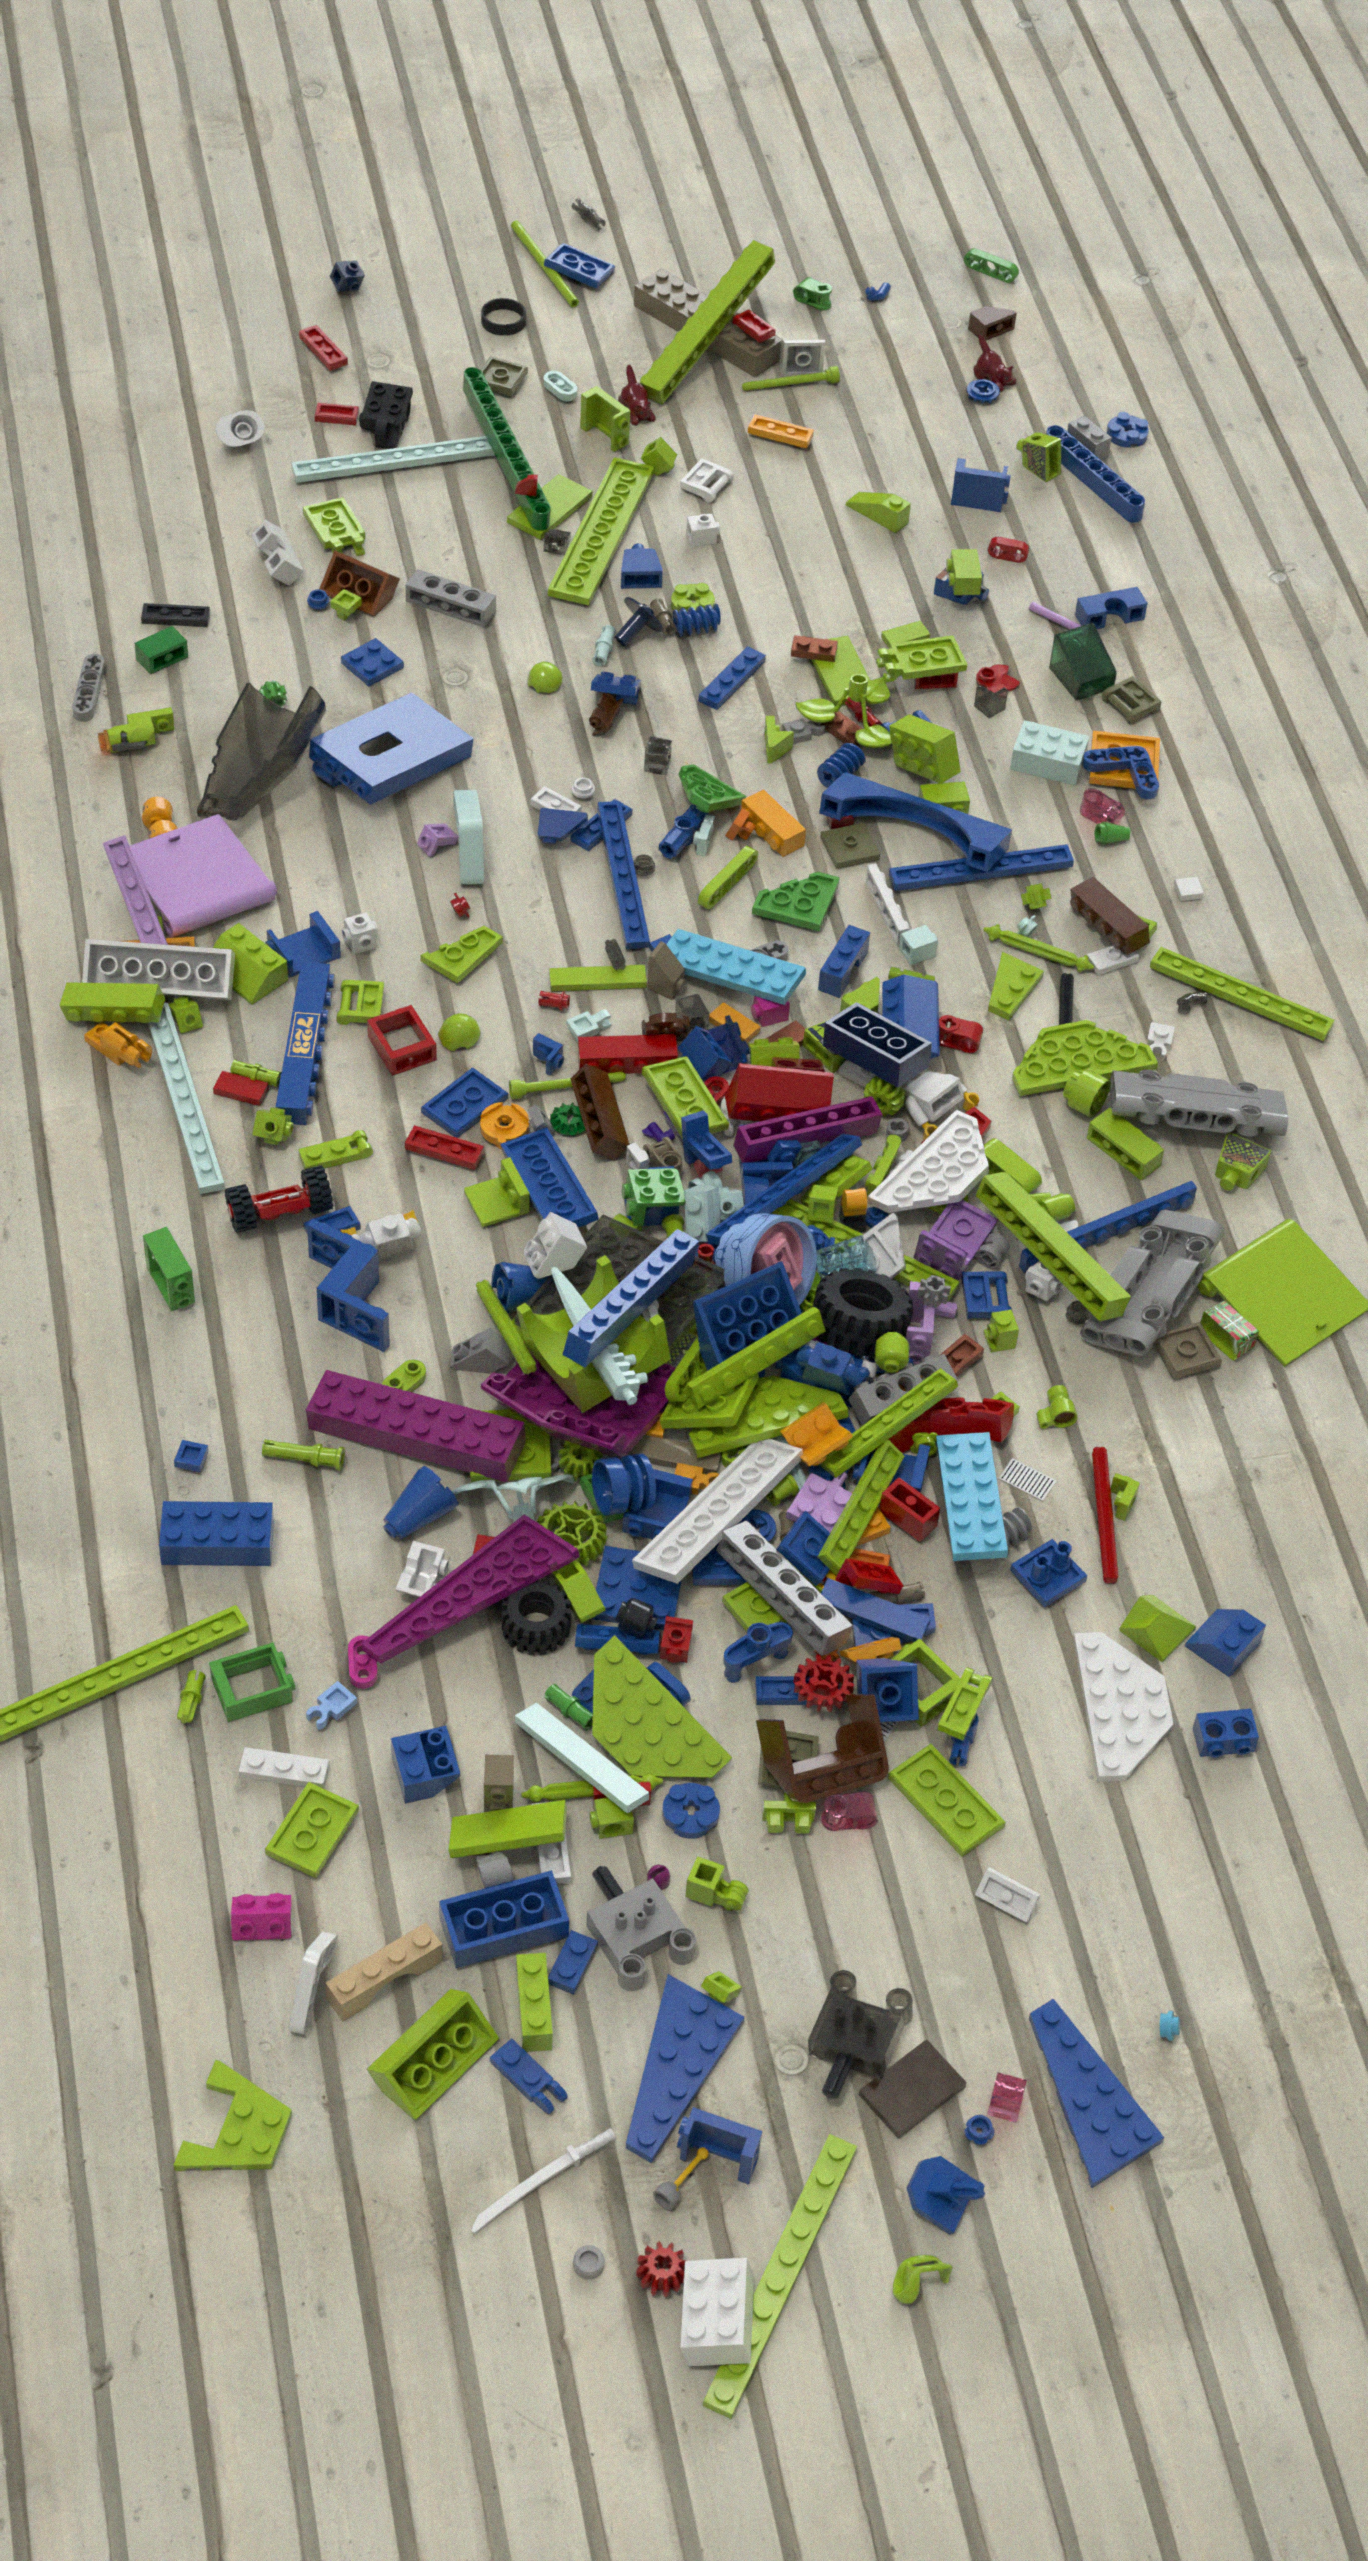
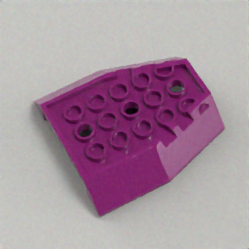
M533 1355L532 1357L536 1362L535 1366L537 1368L535 1372L523 1373L516 1360V1365L506 1376L492 1372L480 1387L490 1398L512 1412L519 1414L547 1434L621 1459L632 1450L663 1414L669 1403L665 1394V1385L676 1368L664 1363L646 1374L648 1380L646 1383L640 1384L638 1395L636 1396L637 1401L632 1405H629L626 1400H615L611 1395L583 1413Z

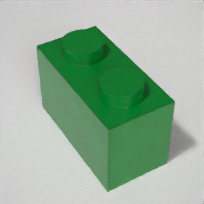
M173 626L134 643L136 660L150 675L188 658L187 640Z

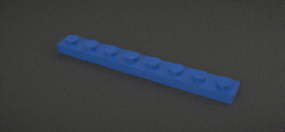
M621 801L598 802L597 811L625 948H649L650 939Z
M1068 844L1006 852L988 872L966 865L967 859L961 858L889 868V877L894 891L1069 868L1073 867L1074 859Z
M843 1133L706 1233L708 1243L720 1245L722 1235L731 1226L743 1223L751 1215L760 1213L770 1214L777 1208L784 1206L786 1201L794 1195L803 1192L805 1187L819 1180L820 1176L825 1172L835 1168L844 1158L853 1155L854 1151L862 1146L860 1136Z
M1189 1181L1067 1231V1233L1083 1249L1096 1243H1103L1108 1238L1118 1234H1125L1130 1229L1148 1224L1156 1218L1161 1210L1176 1211L1189 1207L1194 1203L1197 1187L1192 1181ZM1026 1248L1022 1250L1019 1267L1026 1273L1029 1267L1034 1266L1040 1260Z

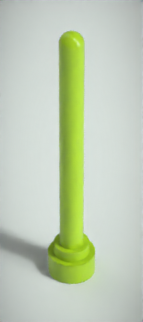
M832 366L825 369V372L745 382L742 384V389L748 391L823 380L830 382V384L839 383L840 373L838 366Z
M624 1072L608 1073L611 1083L622 1082L626 1079ZM570 1078L525 1083V1081H520V1079L509 1080V1093L512 1100L521 1099L522 1096L530 1092L572 1088Z

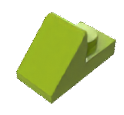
M765 716L764 736L767 764H772L792 749L794 732L780 731V726L775 725V716Z

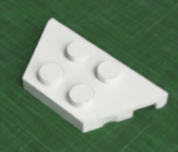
M894 1212L816 1270L819 1276L824 1278L835 1270L839 1272L844 1268L849 1270L862 1268L864 1271L873 1270L877 1274L887 1275L891 1280L902 1272L906 1266L896 1214Z

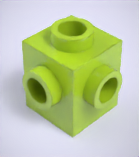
M270 1107V1111L264 1109L257 1110L252 1135L263 1137L266 1143L278 1145L279 1141H286L292 1135L294 1126L293 1122H291L292 1116L286 1115L284 1109Z

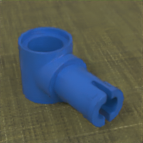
M977 1714L964 1741L951 1736L953 1745L949 1762L953 1765H956L958 1757L960 1758L959 1766L967 1764L969 1746L973 1743L979 1721Z

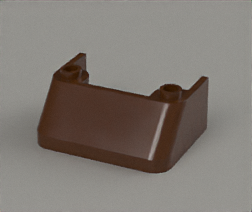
M875 1694L846 1695L852 1723L845 1724L837 1730L835 1736L836 1751L792 1763L784 1720H756L764 1764L791 1800L798 1803H808L882 1781L887 1776L889 1765Z

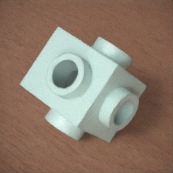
M728 1186L719 1187L720 1223L744 1206L741 1190H729Z

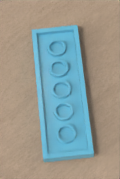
M677 929L666 944L685 968V975L783 1005L786 1004L806 975V967L681 929Z
M989 1432L936 1436L953 1561L1008 1558Z

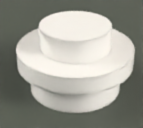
M578 778L572 785L573 795L581 799L589 798L595 792V787L588 778Z

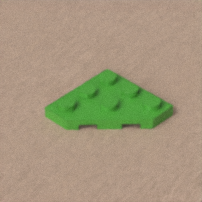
M695 764L681 766L678 775L688 800L695 804L696 808L702 812L709 813L714 810L732 808L741 805L742 800L747 797Z
M817 871L809 874V878L800 881L794 879L782 883L780 888L771 891L768 888L759 891L752 907V914L820 931L838 888L840 877Z

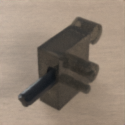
M840 1970L831 1976L830 1991L808 2038L809 2056L833 2063L822 2089V2094L827 2096L828 2099L833 2100L839 2097L850 2069L879 2079L883 2078L904 2026L908 2025L913 2018V1999L909 1991L903 1988H895L889 1991L886 1995V2009L857 2000V1981L852 1972ZM847 1988L848 1990L842 1991L839 1989ZM903 2006L904 2008L897 2009L895 2007Z

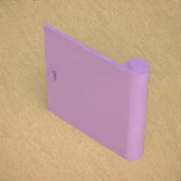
M219 814L130 846L148 895L162 913L163 925L170 938L275 900L277 888L274 882L269 881Z

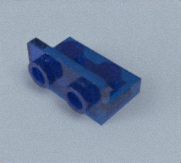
M730 1015L725 1016V1024L708 1029L709 1033L732 1062V1065H729V1068L724 1073L737 1069L739 1063L748 1064L747 1055L750 1054L747 1042L741 1041L739 1037L741 1036V1031L738 1023L733 1022Z

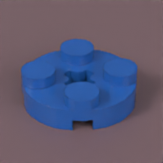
M1119 412L1117 417L1112 418L1108 422L1106 433L1112 437L1111 442L1117 446L1130 448L1131 444H1137L1138 447L1147 440L1149 423L1147 420L1132 416L1127 412Z
M684 1783L673 1785L663 1801L662 1816L664 1823L667 1826L669 1825L676 1835L688 1839L700 1838L706 1835L707 1831L711 1830L712 1827L714 1829L718 1823L720 1805L714 1790L710 1786ZM693 1806L698 1811H695L694 1815H688V1811L683 1809Z

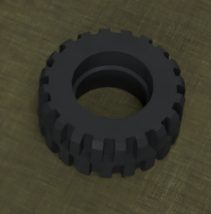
M844 1268L839 1272L835 1270L820 1280L815 1293L812 1307L820 1311L825 1332L820 1334L818 1338L822 1342L826 1341L828 1346H833L836 1349L853 1354L854 1357L862 1358V1356H868V1358H875L876 1341L885 1333L897 1332L906 1339L907 1327L910 1325L914 1310L912 1299L907 1290L901 1288L900 1283L896 1280H890L887 1275L877 1274L873 1270L864 1271L862 1268H854L853 1270Z

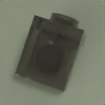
M549 529V532H546L544 535V552L565 555L571 532Z

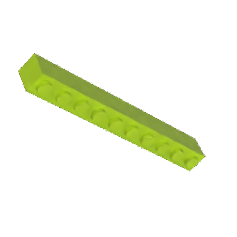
M755 240L748 247L744 248L741 256L732 263L729 271L721 277L717 286L709 292L705 301L700 303L697 311L692 317L688 318L685 326L676 333L673 341L664 348L661 356L653 362L649 371L641 377L640 384L646 388L649 399L662 405L775 264L773 248Z

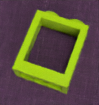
M919 1638L912 1644L904 1645L892 1660L911 1663L917 1658L943 1684L941 1688L923 1701L918 1698L919 1720L914 1721L920 1727H923L946 1709L961 1678Z

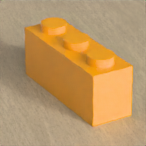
M764 789L742 800L741 810L743 808L750 813L746 821L752 822L755 825L754 830L757 835L762 837L782 857L805 846L806 829Z

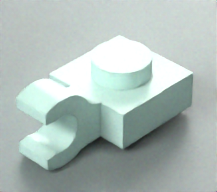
M606 1009L592 1016L587 1011L567 1019V1028L578 1042V1037L595 1036L599 1034V1029L609 1028L611 1023L608 1019L611 1018V1015Z

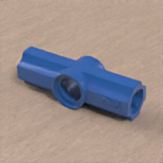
M694 804L683 815L676 817L673 828L659 843L658 850L661 851L663 857L668 859L676 857L685 846L692 844L695 832L698 831L702 822H704L705 815H709V813L698 810Z

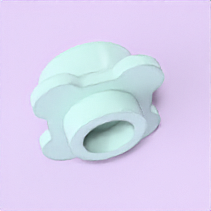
M1035 915L1030 919L1025 917L1017 925L1019 929L1018 934L1029 937L1038 927V924L1034 921Z

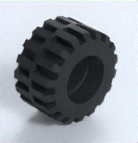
M537 1580L505 1597L504 1601H502L501 1620L504 1638L508 1639V1644L511 1647L517 1646V1651L521 1653L524 1650L528 1651V1655H534V1652H540V1655H544L546 1650L551 1652L557 1650V1645L562 1646L565 1643V1638H568L571 1627V1603L567 1599L565 1591L560 1592V1586L557 1584L551 1586L550 1581L544 1580L542 1583ZM530 1613H542L549 1618L534 1622L527 1620L524 1616Z

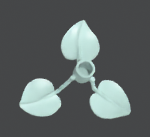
M569 1474L543 1479L542 1477L521 1479L518 1482L505 1483L498 1487L495 1484V1480H481L462 1485L454 1489L452 1493L456 1496L462 1491L477 1488L493 1489L505 1508L508 1518H513V1523L524 1514L535 1521L536 1492L545 1485L557 1481L574 1484V1478ZM529 1488H531L530 1507L528 1502H523L521 1493H526ZM500 1490L516 1491L518 1504L512 1506L513 1511Z

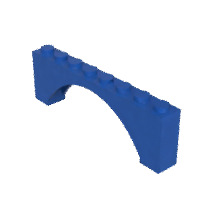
M844 772L822 793L819 814L835 818L839 821L842 817L853 815V817L883 816L922 824L940 832L953 841L964 853L967 859L966 865L988 872L1008 851L1012 829L847 772Z

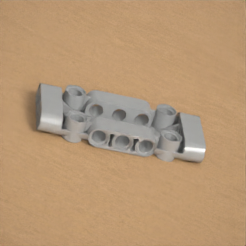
M1142 1070L1140 1073L1112 1071L1110 1080L1112 1115L1135 1117L1136 1113L1139 1112L1138 1119L1145 1124H1157L1160 1118H1165L1166 1122L1173 1127L1219 1133L1231 1132L1236 1127L1237 1133L1247 1137L1256 1136L1259 1127H1261V1131L1264 1134L1286 1135L1288 1112L1283 1091L1260 1089L1255 1084L1249 1082H1239L1237 1085H1230L1222 1079L1174 1073L1163 1077L1158 1072L1152 1070ZM1172 1110H1180L1178 1113H1171ZM1197 1113H1205L1202 1116H1195ZM1222 1116H1230L1227 1119H1220Z
M1161 1210L1152 1224L1140 1231L1141 1243L1139 1246H1130L1110 1275L1131 1296L1123 1316L1099 1321L1091 1314L1080 1330L1081 1337L1093 1345L1137 1356L1146 1355L1155 1340L1166 1334V1323L1170 1317L1176 1318L1201 1281L1204 1269L1210 1266V1255L1225 1234L1223 1226L1214 1220Z

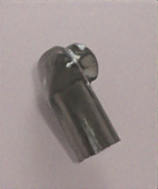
M1187 993L1176 1002L1178 1012L1188 1013L1191 1010L1190 1005L1207 1004V993Z

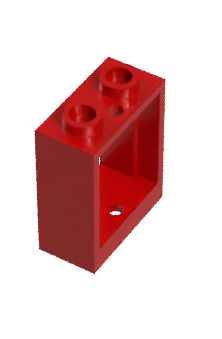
M412 1005L398 1008L367 1020L368 1038L392 1076L437 1060L436 1042ZM411 1025L420 1042L393 1051L383 1034Z

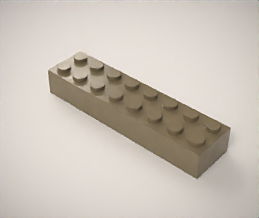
M662 268L634 286V306L677 332L681 331L688 318L693 316L700 303H703L708 297L707 294ZM732 317L707 349L751 376L756 377L779 362L780 345L783 339L775 335L759 343L735 325Z

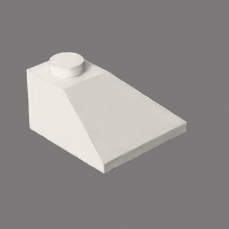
M784 340L780 345L779 363L781 376L789 377L823 372L825 340Z

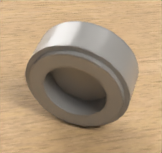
M591 2245L579 2248L573 2257L575 2273L583 2279L598 2277L604 2269V2255L601 2250Z

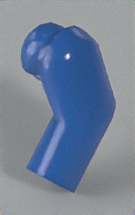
M884 282L879 290L872 286L871 288L868 287L865 290L866 298L869 301L884 299L890 291L891 285Z

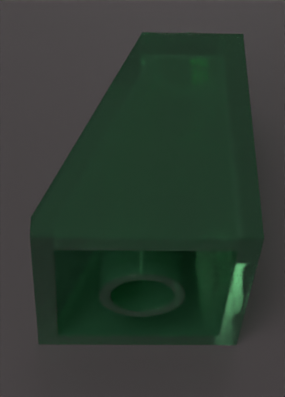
M1093 622L1054 635L1049 669L1076 701L1102 693L1107 688L1115 685L1117 671Z

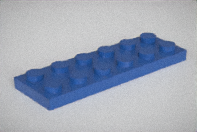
M547 1127L501 1144L504 1156L511 1158L530 1193V1201L541 1220L546 1219L550 1212L575 1223L577 1227L599 1220L597 1210Z

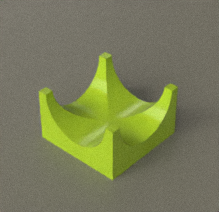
M605 1255L596 1260L597 1266L594 1278L587 1290L581 1295L591 1310L619 1284L611 1261ZM526 1303L517 1307L526 1347L582 1413L612 1395L592 1362L583 1367L563 1356L568 1331L573 1327L565 1308L552 1314L539 1315L533 1313ZM658 1314L650 1318L649 1322L641 1315L638 1316L610 1343H617L619 1346L618 1353H623L624 1356L635 1355L636 1364L631 1365L629 1371L634 1370L636 1374L642 1372L648 1374L671 1360L664 1320Z

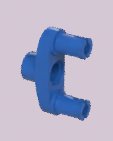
M783 1622L770 1625L764 1623L752 1624L745 1636L725 1649L723 1664L725 1666L724 1676L727 1677V1681L730 1683L738 1682L742 1677L741 1671L743 1667L773 1653L776 1659L787 1657L788 1646L793 1636L792 1628Z

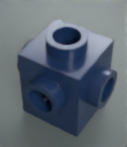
M356 260L336 262L329 277L337 291L340 292L359 290L365 275Z

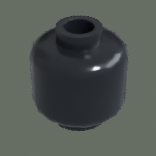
M630 1598L627 1602L622 1601L615 1622L618 1623V1629L621 1632L642 1638L646 1631L652 1633L658 1618L653 1616L654 1607L636 1598Z

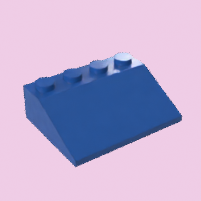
M783 1261L693 1301L699 1348L707 1371L802 1314Z

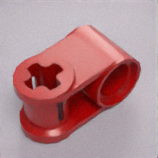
M943 1015L939 1018L940 1046L957 1049L965 1053H975L979 1049L984 1032L982 1025L975 1021L956 1018L952 1015Z

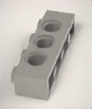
M419 569L415 571L405 584L406 602L483 628L486 627L496 613V595Z
M945 1354L937 1357L929 1355L923 1358L918 1365L913 1366L910 1363L905 1368L899 1370L898 1373L891 1375L888 1372L879 1376L876 1382L869 1384L868 1381H865L855 1386V1391L848 1400L861 1425L866 1424L921 1383L923 1380L920 1375L927 1378L941 1368L956 1379L958 1383V1379ZM898 1384L904 1386L906 1391L901 1390ZM876 1393L881 1394L884 1400L879 1399Z

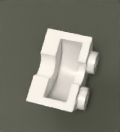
M413 1541L407 1556L404 1572L401 1573L396 1591L419 1598L437 1584L440 1575H446L449 1560L444 1559V1549Z

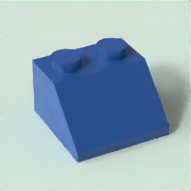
M1216 1609L1185 1643V1647L1230 1677L1261 1643L1266 1624L1244 1609Z
M886 1658L856 1660L857 1694H875L880 1722L919 1720L917 1664Z

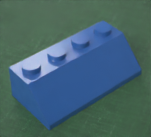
M901 975L882 982V1016L931 1042V1059L940 1056L938 983L909 975Z

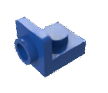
M540 1033L533 1038V1055L542 1061H546V1074L551 1075L556 1069H560L564 1062L563 1045Z

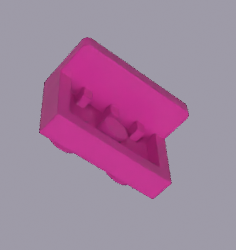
M273 1893L266 1896L243 1894L238 1897H232V1939L263 1940L291 1938V1895H283L281 1893Z

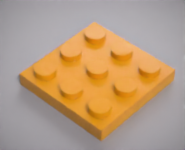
M1093 730L1091 750L1141 746L1147 750L1158 779L1160 738ZM1110 757L1113 761H1120L1117 757ZM1129 769L1089 773L1090 784L1136 789ZM1137 771L1142 775L1148 774L1146 771Z

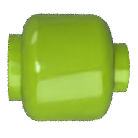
M897 1332L885 1333L877 1339L875 1344L876 1365L889 1373H895L905 1368L909 1362L910 1346L908 1340Z

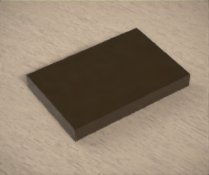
M926 2039L861 2088L859 2096L899 2139L964 2089L967 2082Z

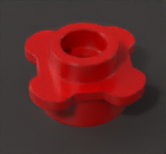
M455 892V899L450 901L454 911L459 918L463 915L469 918L467 910L470 909L468 902L464 896L459 898Z

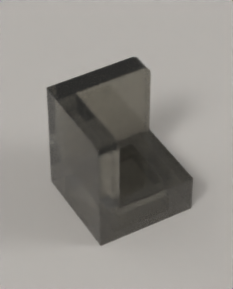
M980 685L976 688L974 707L988 718H991L1005 710L1008 690L1004 687L994 693Z

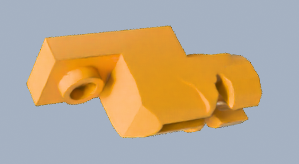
M100 1022L84 1034L85 1042L118 1066L126 1062L129 1065L140 1068L142 1066L138 1058L148 1063L152 1056V1047L117 1022L111 1026Z

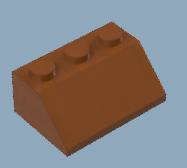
M334 550L319 589L325 591L332 598L345 589L361 597L362 605L357 609L376 616L393 598L400 578Z

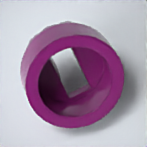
M653 1865L647 1873V1881L654 1879L660 1890H663L670 1883V1872L664 1865Z

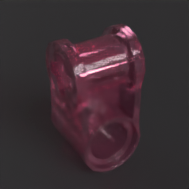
M1089 788L1083 793L1080 814L1096 824H1101L1103 821L1114 824L1117 819H1121L1125 815V809L1120 802L1113 800L1100 790Z
M862 1791L854 1794H835L829 1796L824 1802V1811L821 1815L822 1825L830 1831L869 1829L874 1827L878 1823L873 1794Z

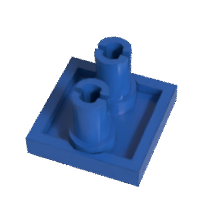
M1053 1539L1015 1561L1010 1567V1571L1044 1608L1085 1583L1088 1576L1070 1558L1072 1546L1066 1541H1060L1057 1544Z

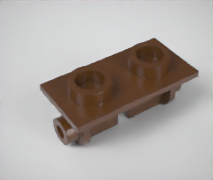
M603 693L597 703L598 707L594 709L589 718L591 727L595 728L593 736L601 732L606 733L612 728V722L620 712L623 698L616 701L611 693Z

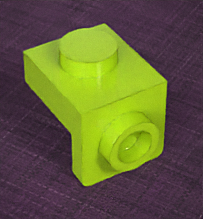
M182 996L168 1004L172 1016L176 1019L180 1033L203 1027L199 1006L192 998Z

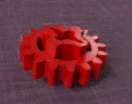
M816 1655L815 1661L806 1658L805 1666L799 1664L797 1673L794 1674V1693H799V1702L807 1700V1708L816 1705L817 1712H820L822 1707H826L828 1712H832L833 1705L841 1709L843 1701L847 1702L846 1695L853 1694L854 1674L849 1673V1665L841 1666L840 1658L835 1662L831 1661V1655H827L825 1660H822L820 1655ZM808 1676H809V1677H810L809 1683L806 1684V1679H807ZM839 1683H842V1687H841V1689L839 1690V1689H838Z

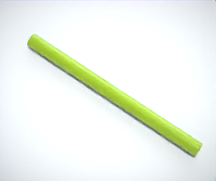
M518 220L511 223L513 231L572 308L576 307L579 304L577 297L557 271L544 266L546 256Z

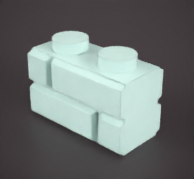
M694 1186L684 1190V1199L686 1200V1233L699 1240V1242H708L705 1234L720 1224L719 1187Z

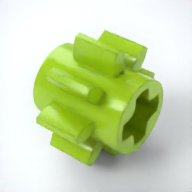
M1042 883L1025 887L1026 893L1021 894L1023 905L1029 904L1030 910L1046 907V900L1052 899L1050 888L1044 889Z

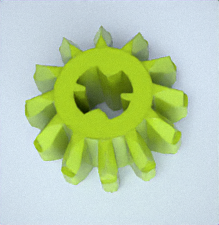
M875 1075L866 1084L863 1093L864 1098L871 1096L874 1098L885 1117L887 1114L893 1116L902 1108L906 1091L901 1086L896 1087Z
M565 1441L564 1449H560L558 1454L560 1458L559 1467L564 1469V1474H573L574 1481L576 1482L579 1477L592 1474L594 1463L603 1457V1453Z

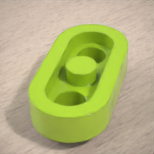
M407 1360L383 1380L382 1385L393 1387L392 1385L396 1384L398 1386L394 1388L413 1392L424 1383L426 1367L419 1360Z

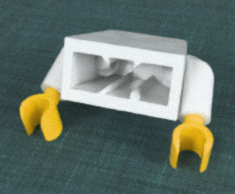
M925 1072L915 1081L909 1080L902 1085V1089L906 1091L905 1105L919 1127L922 1126L924 1129L923 1140L927 1139L930 1136L929 1133L932 1134L938 1128L934 1124H929L928 1121L934 1122L962 1099H964L963 1108L966 1111L974 1106L977 1107L979 1103L978 1094L968 1093L966 1091L967 1088L960 1082V1078L952 1074Z

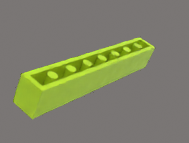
M1006 1171L983 1176L975 1196L1099 1321L1123 1316L1131 1296Z

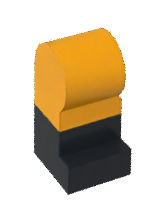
M865 1188L843 1190L839 1211L841 1224L859 1233L866 1232L867 1194Z

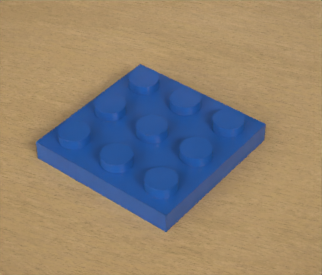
M605 1546L596 1592L606 1611L592 1619L617 1623L615 1619L622 1601L627 1602L630 1598H636L654 1607L653 1616L658 1618L654 1629L664 1631L666 1616L675 1617L682 1580L677 1584L634 1569L632 1559L641 1551Z

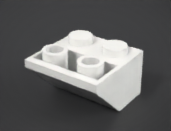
M550 1212L546 1219L540 1222L538 1231L533 1239L527 1242L524 1256L534 1277L539 1279L552 1275L551 1268L557 1267L560 1272L574 1268L587 1249V1245L575 1223Z

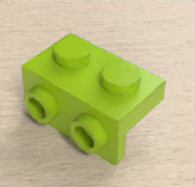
M790 1037L778 1038V1042H769V1039H755L754 1043H748L751 1065L771 1066L772 1057L800 1059V1045Z

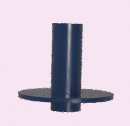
M631 597L624 599L626 606L633 615L614 636L622 646L626 647L644 625L657 632L663 630L661 623L654 616V612L649 606L644 603L641 604Z

